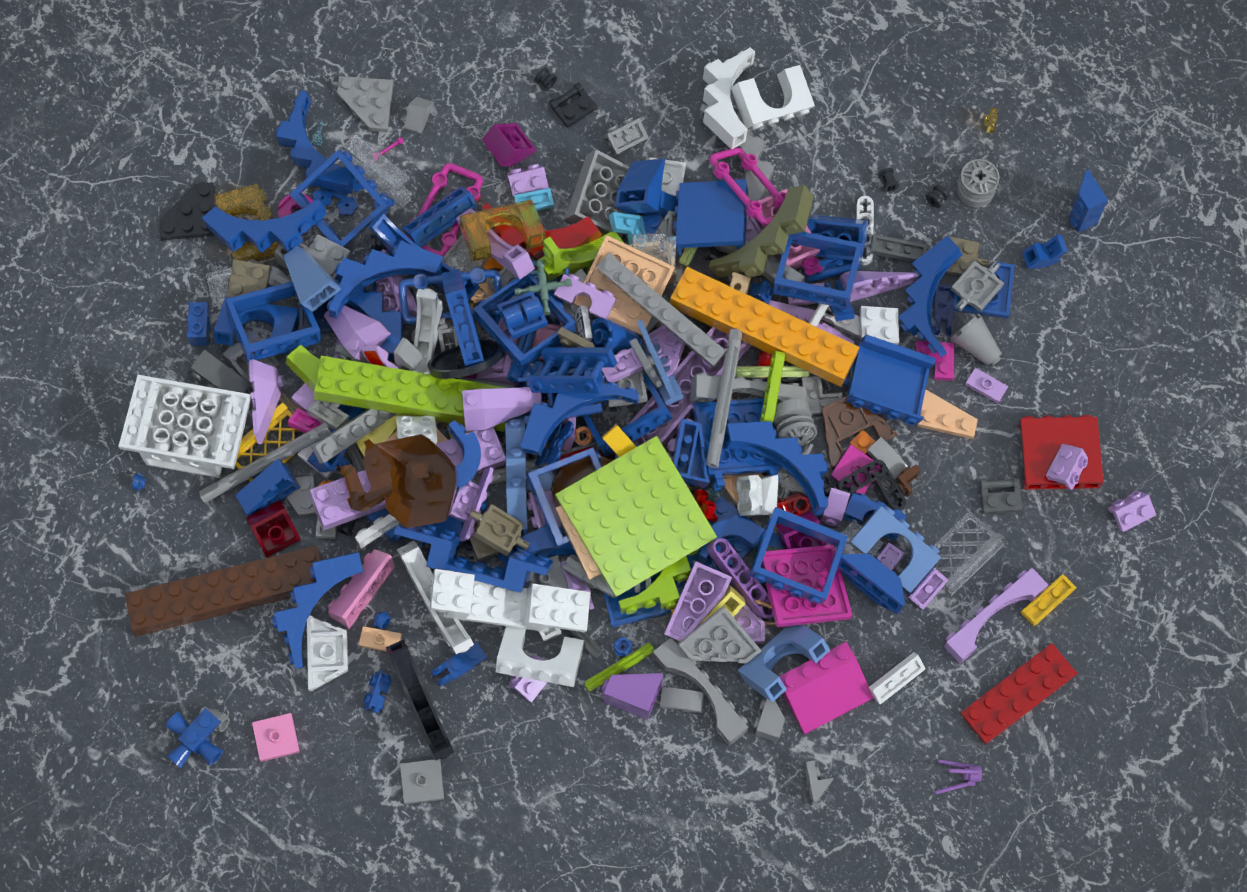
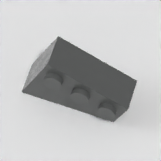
M203 350L187 373V375L204 386L245 393L251 383L206 350Z

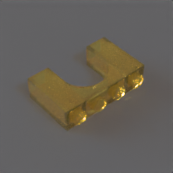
M258 183L215 195L218 208L229 215L252 214L260 220H269L268 216H271L269 206L264 205L263 200H266L264 190L259 189ZM247 241L235 252L232 251L234 260L248 262V260L253 259L259 262L275 257L274 251L279 244L275 241L261 253Z
M532 199L460 216V229L473 261L491 257V244L486 233L498 225H510L518 229L527 249L544 245L545 230Z

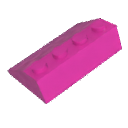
M847 642L831 649L817 663L810 660L779 676L787 689L782 693V696L804 735L874 698L868 688L869 686L857 659Z

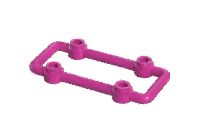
M735 147L732 150L728 149L710 155L709 162L714 168L713 174L719 179H724L747 207L746 213L748 216L756 218L762 225L767 226L774 216L765 218L761 213V203L751 201L728 174L730 171L729 165L725 162L719 163L717 160L738 155L742 159L741 166L753 172L775 198L773 203L779 209L786 193H779L756 166L757 157L754 154H746L741 148Z
M452 163L445 164L440 172L433 175V187L418 216L431 207L439 189L447 185L446 175L449 170L475 180L474 185L466 190L471 192L476 202L481 197L480 188L483 178L481 175ZM458 222L454 223L450 232L443 235V246L440 251L425 245L421 248L445 257L449 249L457 245L456 235L460 229Z

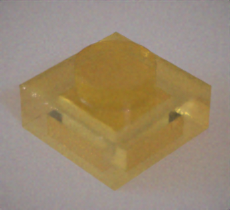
M991 108L989 114H985L984 125H987L986 132L994 133L998 114L997 108Z

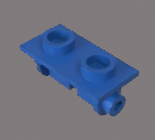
M382 670L372 674L369 680V685H371L369 693L367 692L363 699V704H365L363 710L372 708V712L379 713L383 709L386 697L380 695V692H388L391 675L383 673V676H381Z

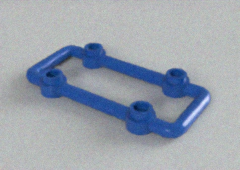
M475 267L471 272L461 273L463 280H472L474 283H481L485 278L493 277L495 293L502 289L500 274L495 270L484 271L480 267ZM418 273L414 278L404 279L399 283L401 316L405 323L415 324L417 322V316H409L406 287L415 286L417 289H424L428 284L443 283L442 275L427 277L423 273ZM496 308L488 315H497L499 311ZM450 312L441 313L440 318L445 317V320H452Z

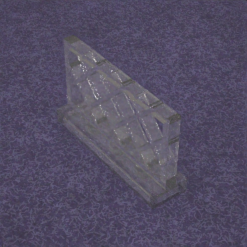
M970 511L934 545L937 549L940 546H949V554L938 555L941 557L940 559H950V567H938V562L936 567H934L938 571H950L949 581L943 587L945 593L951 597L1004 546V537L1000 533L996 534ZM971 519L976 523V529H964V523ZM954 533H962L963 541L951 542V536ZM965 533H976L977 541H965ZM979 533H988L991 538L988 541H979ZM977 545V551L974 554H965V546ZM951 546H963V554H952ZM952 558H963L964 564L961 567H952Z

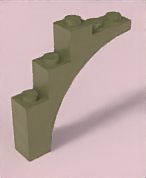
M805 185L788 188L780 209L762 232L737 251L710 261L709 268L718 278L730 276L733 272L738 274L745 273L747 277L763 275L768 257L785 253L789 235L805 232L814 197Z

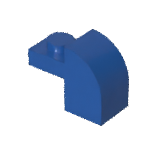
M1056 235L1044 244L1033 243L1022 251L1028 269H1039L1061 261L1060 257L1067 253L1068 250L1063 236Z

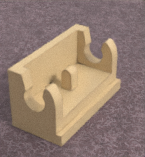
M733 272L730 287L748 295L751 278Z

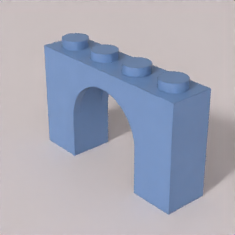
M879 506L852 537L850 542L861 552L867 554L874 544L886 534L898 533L904 536L910 544L911 557L907 565L897 576L901 578L902 587L911 593L941 557L938 553L940 551L932 544L926 545L923 542L925 538L917 531L912 533L908 529L910 525L902 518L898 521L893 516L895 512L888 506L884 508Z
M805 625L787 626L766 644L759 654L740 667L738 672L747 685L773 702L787 690L780 677L772 672L774 665L781 658L789 654L798 653L817 663L830 649L823 637Z

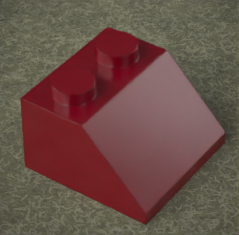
M280 500L245 518L266 558L301 540Z

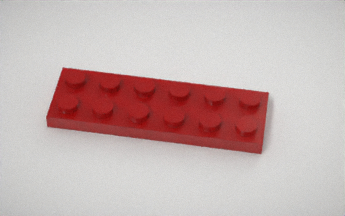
M1051 643L963 710L960 715L986 745L1078 673L1054 644Z

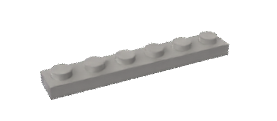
M367 409L311 446L319 463H325L397 414Z

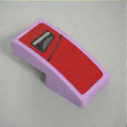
M378 345L362 346L361 350L369 364L398 369L397 366L387 360L389 353Z

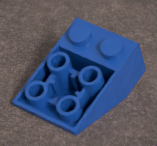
M665 159L632 162L617 190L615 207L626 214L657 212L659 210Z

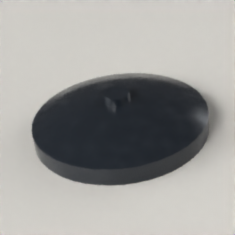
M480 340L484 361L466 366L460 346L450 347L429 360L427 364L429 373L432 377L439 379L460 378L479 373L495 365L503 358L502 345L492 340Z

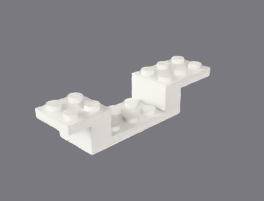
M439 569L434 570L430 610L443 611L446 618L542 631L546 627L580 632L587 631L590 592L532 584L528 589L525 588L519 593L474 581L475 575Z

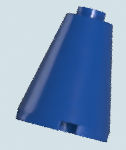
M596 318L591 323L592 339L590 342L594 344L595 348H611L613 354H617L623 349L628 350L632 348L630 341L635 338L641 345V338L638 333L609 319Z

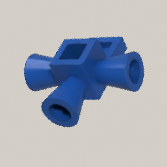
M204 708L189 726L180 712L175 713L168 720L165 727L179 734L180 737L178 739L183 743L166 756L182 768L193 751L197 755L200 753L209 766L213 765L221 757L223 750L209 743L211 741L209 735L221 721Z

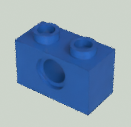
M189 302L188 341L191 346H210L211 309L208 302Z

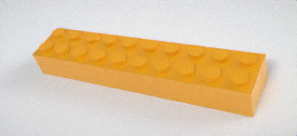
M686 267L670 298V304L678 311L727 334H730V329H740L742 341L771 355L774 350L784 352V361L840 387L860 348L689 267Z

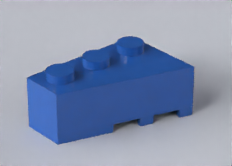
M682 419L678 424L671 460L685 484L706 488L709 484V477L707 475L701 423Z
M277 458L235 496L245 513L250 516L278 500H283L301 487L291 469Z

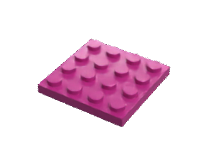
M834 545L766 551L761 566L765 570L822 591L835 553ZM838 568L827 600L822 605L814 602L810 603L804 597H794L789 591L774 589L771 584L766 583L777 627L848 620L853 616L842 573Z

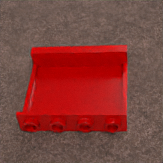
M1048 415L1042 418L1025 416L1020 419L1018 428L1020 427L1025 478L1023 490L1068 489L1065 484L1048 480L1046 477L1062 444L1082 448L1088 457L1087 466L1083 468L1079 481L1073 489H1091L1102 486L1103 471L1098 417H1092L1091 415H1082L1080 417L1064 415L1061 418H1054Z

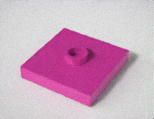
M850 444L830 474V477L838 482L874 460ZM875 466L869 473L872 474L881 469L880 466ZM863 473L857 474V480L860 483H864L866 480ZM851 481L848 484H844V487L848 488L854 484ZM871 483L855 491L854 493L865 494Z

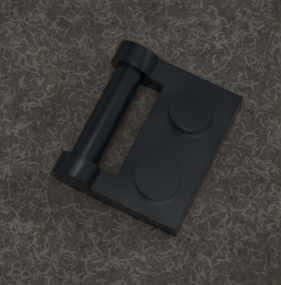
M579 82L557 99L549 101L550 107L567 128L597 109V105ZM576 94L580 96L564 108L561 109L559 107V105L569 100Z

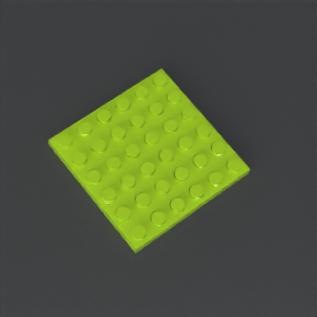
M657 436L555 494L615 597L717 538Z

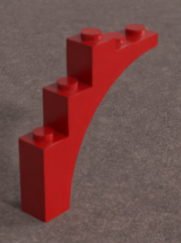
M488 203L482 206L485 211L483 216L488 223L492 222L494 224L493 230L496 235L513 247L518 244L528 252L530 257L535 256L537 260L544 256L543 240L551 237L559 249H569L587 244L602 236L589 216L575 224L560 229L531 230L508 222L497 214Z

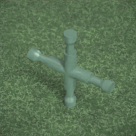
M538 260L539 284L525 289L517 288L515 289L516 296H521L531 291L533 293L540 292L544 315H549L548 290L558 289V287L572 286V281L570 278L562 282L554 281L547 283L546 273H544V260Z

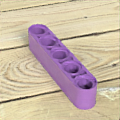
M723 538L710 541L707 545L708 554L724 574L732 577L730 583L744 597L745 602L753 613L761 619L774 617L771 608H768V613L765 614L763 606L754 602L757 599L771 604L769 594L757 582V579L749 576V568L730 543ZM717 543L721 546L720 553L716 550ZM729 558L733 562L732 568H730L727 563ZM741 574L745 578L743 584L739 580ZM753 589L756 591L755 599H753L751 596V591Z

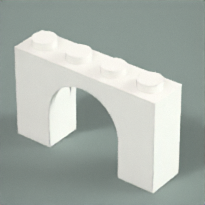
M800 65L784 69L777 74L784 93V104L780 109H775L765 104L759 94L754 78L738 82L731 87L742 121L747 129L753 128V130L763 127L765 123L773 125L782 118L786 121L794 118L796 114L803 116L810 113L809 110L815 105Z
M506 626L497 656V673L574 687L582 657L584 640L564 637L558 656L551 660H535L527 656L523 651L526 629Z

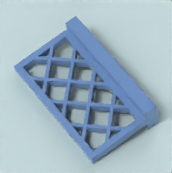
M637 321L646 342L641 348L646 356L650 355L656 364L652 367L657 376L662 378L661 383L663 385L658 388L666 406L683 399L684 396L674 374L667 377L666 372L669 371L670 365L665 368L662 366L668 362L666 357L661 359L658 357L664 354L663 350L660 354H657L660 345H653L652 342L654 341H651L643 321Z

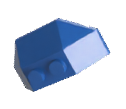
M842 554L837 568L842 571L843 575L878 605L898 615L905 604L901 578L894 571L884 566L879 559L874 558L870 554Z

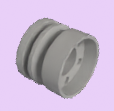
M976 159L966 163L961 171L956 189L958 197L964 204L978 208L984 207L991 202L1000 179L995 165L983 159Z
M800 398L789 399L776 405L773 426L776 428L777 438L797 437L798 444L803 446L816 437L817 429L806 400Z

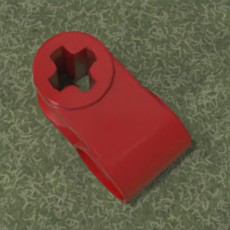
M799 493L777 500V508L797 516L808 512L811 507L809 499ZM800 499H803V500H804L803 506L800 507V508H797V507H796L797 501L800 500Z

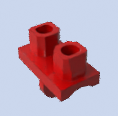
M696 490L693 497L707 520L716 522L718 517L714 511L717 506L712 501H706L708 496L706 490Z

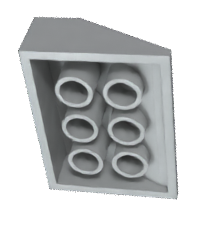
M597 149L587 154L565 220L575 224L589 216L601 234L606 235L611 232L609 214L612 212L624 213L615 207L617 190L630 167ZM617 233L622 238L623 233Z

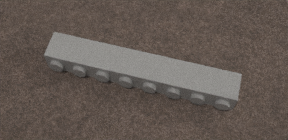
M608 253L597 266L599 273L712 368L725 356L726 350L613 255Z

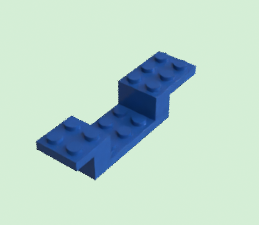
M401 523L396 525L394 530L396 535L431 544L426 567L473 574L476 581L519 593L528 586L531 572L546 576L554 561L549 560L548 556L530 555L531 552L520 549L509 557L507 569L502 567L491 568L487 567L488 564L484 562H469L468 558L462 556L455 558L460 535L455 534L454 530H439L433 524L407 529Z

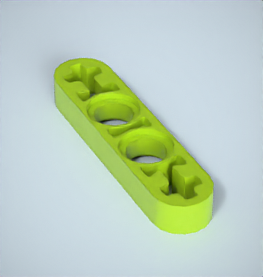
M774 350L772 354L760 422L772 421L773 423L785 360L784 352Z

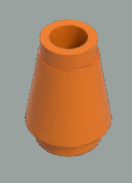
M582 426L575 430L574 440L577 444L585 446L592 441L593 435L588 427ZM579 433H583L585 435V438L583 440L579 439Z

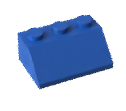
M1090 170L1085 171L1069 216L1071 226L1076 228L1078 233L1098 223L1108 202L1107 197Z
M812 215L808 218V229L811 233L863 244V256L867 240L868 220ZM821 249L816 255L846 260L854 259V256Z

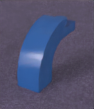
M454 420L448 425L447 430L459 444L463 453V459L456 467L458 471L456 492L459 493L470 484L477 473L481 460V448L475 433L472 431L466 435L465 433L467 432L464 426Z
M740 518L722 520L711 526L717 536L715 539L723 538L727 541H736L752 551L762 538L765 530L754 522ZM708 543L700 547L698 551V560L704 564L710 558L707 552Z

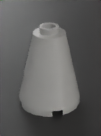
M979 313L950 337L953 342L987 366L989 364L994 366L1001 360L999 356L1002 353Z

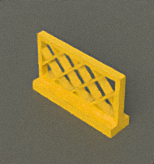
M283 402L275 409L265 435V440H263V444H265L264 454L253 453V446L258 443L253 429L242 437L235 463L238 470L245 467L237 462L241 456H250V463H252V456L263 457L267 455V444H278V448H280V444L289 443L290 441H281V431L293 432L292 440H294L295 432H300L294 428H281L282 420L287 416L290 418L293 415ZM270 431H279L278 441H268L267 434ZM294 455L288 457L287 459L283 460L282 462L285 464V463H286L287 461H289Z

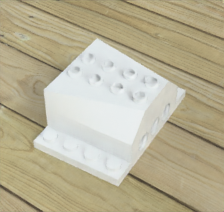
M137 375L118 447L122 450L139 452L145 464L149 466L221 478L222 467L230 469L235 467L251 403V394Z

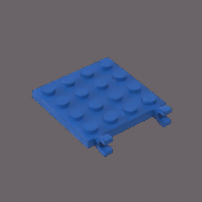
M764 398L732 400L730 402L727 424L760 422ZM717 402L694 403L692 406L695 422L701 423L706 461ZM724 441L718 468H710L706 465L708 477H713L712 485L714 492L721 491L722 487L725 486L723 476L767 472V476L778 475L779 482L780 478L777 471L782 469L780 465L756 453L742 450H726Z

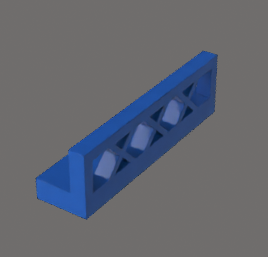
M460 186L405 225L402 230L411 237L415 244L422 247L456 223L458 216L470 208L474 210L478 205L471 192Z

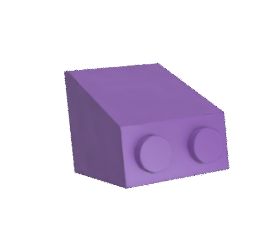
M663 674L611 675L609 680H605L602 687L604 703L648 720L663 685Z

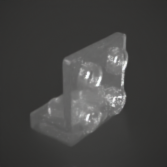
M669 233L632 235L633 248L675 267L676 236Z

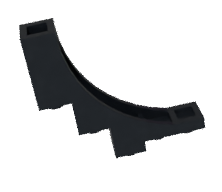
M404 639L385 647L435 760L447 758L450 754L454 753L453 747L437 716Z

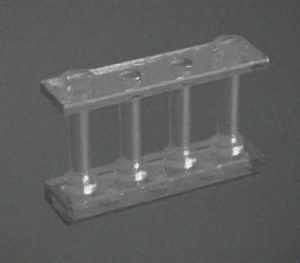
M356 133L343 145V148L353 155L352 161L354 164H359L366 173L364 175L367 176L368 180L371 178L378 187L376 189L381 193H386L390 199H394L395 205L400 209L414 197V194L404 186L411 178Z

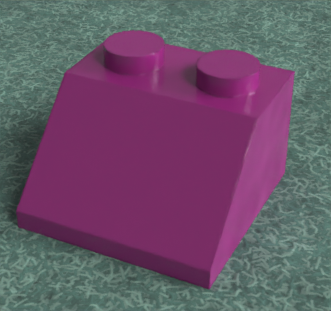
M517 123L494 124L482 138L486 148L502 167L514 166L537 151Z
M811 511L798 515L820 525L818 518ZM778 524L775 526L784 550L826 545V542L784 525Z

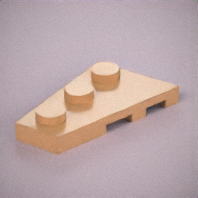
M925 390L920 414L924 418L917 424V427L973 439L978 419Z

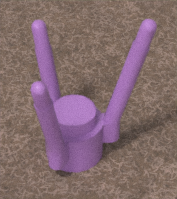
M939 759L938 763L964 768L949 769L948 771L950 773H962L964 780H968V782L936 790L935 794L967 786H975V782H981L982 780L981 766Z

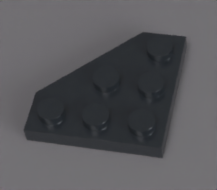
M213 182L194 184L159 220L161 241L215 236L206 227L202 219L204 215L215 207Z

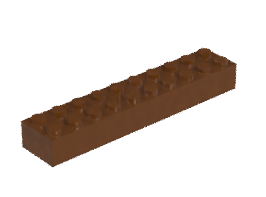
M318 546L125 593L131 629L137 637L291 598L290 592L294 591V586L316 582V578H311L309 567H313L312 562L322 560Z

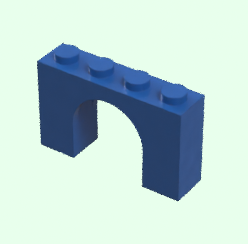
M224 299L213 331L216 344L234 346L237 336L226 311V300ZM262 304L237 311L242 326L251 321H263L273 327L270 338L295 332L298 329L299 309ZM290 351L281 354L289 355Z

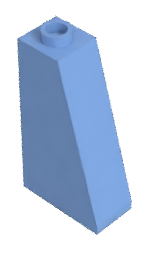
M295 246L284 255L300 304L312 312L341 290L340 286L311 254L300 246Z

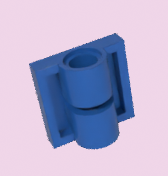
M533 291L497 305V309L512 340L548 326L538 297H535Z

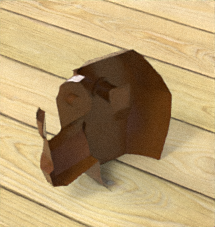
M422 434L377 444L371 442L370 439L364 441L366 449L363 463L371 485V489L368 492L363 491L356 469L352 464L341 466V475L345 477L350 493L347 501L352 510L366 512L385 500L386 509L389 514L407 529L444 522L449 516L456 494L458 471L449 457Z

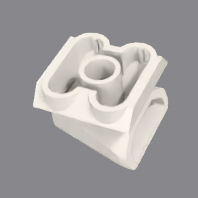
M758 475L738 477L736 490L739 495L737 509L740 516L770 515L772 510L777 507L778 475L762 478Z

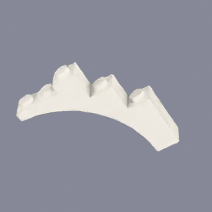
M751 47L741 51L735 57L727 59L724 63L717 59L704 67L703 80L708 85L704 89L703 101L709 107L704 112L703 123L731 150L744 143L748 129L739 120L733 109L730 90L740 74L753 65L755 51Z
M426 288L424 290L418 289L416 295L417 322L414 347L423 354V359L416 370L409 368V371L430 374L427 364L433 357L438 340L437 328L443 306L442 301L438 299L437 293Z
M412 541L397 549L415 588L420 593L445 642L449 647L451 646L456 654L466 652L474 644L458 619L446 618L443 611L430 610L433 573L429 567H426L427 562L415 541Z

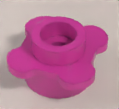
M809 257L801 264V267L805 269V274L808 276L823 270V267L819 265V260L815 257Z

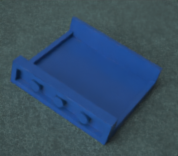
M746 179L734 180L748 196ZM724 180L679 184V191H676L678 206H675L677 221H674L676 236L673 237V247L677 248L679 255L682 254V248L736 245L738 250L746 245L747 207Z
M866 334L859 340L858 346L860 348L855 358L846 402L851 403L852 406L857 408L869 409L870 412L886 415L893 420L904 421L907 425H917L924 418L920 414L929 370L934 366L936 358Z

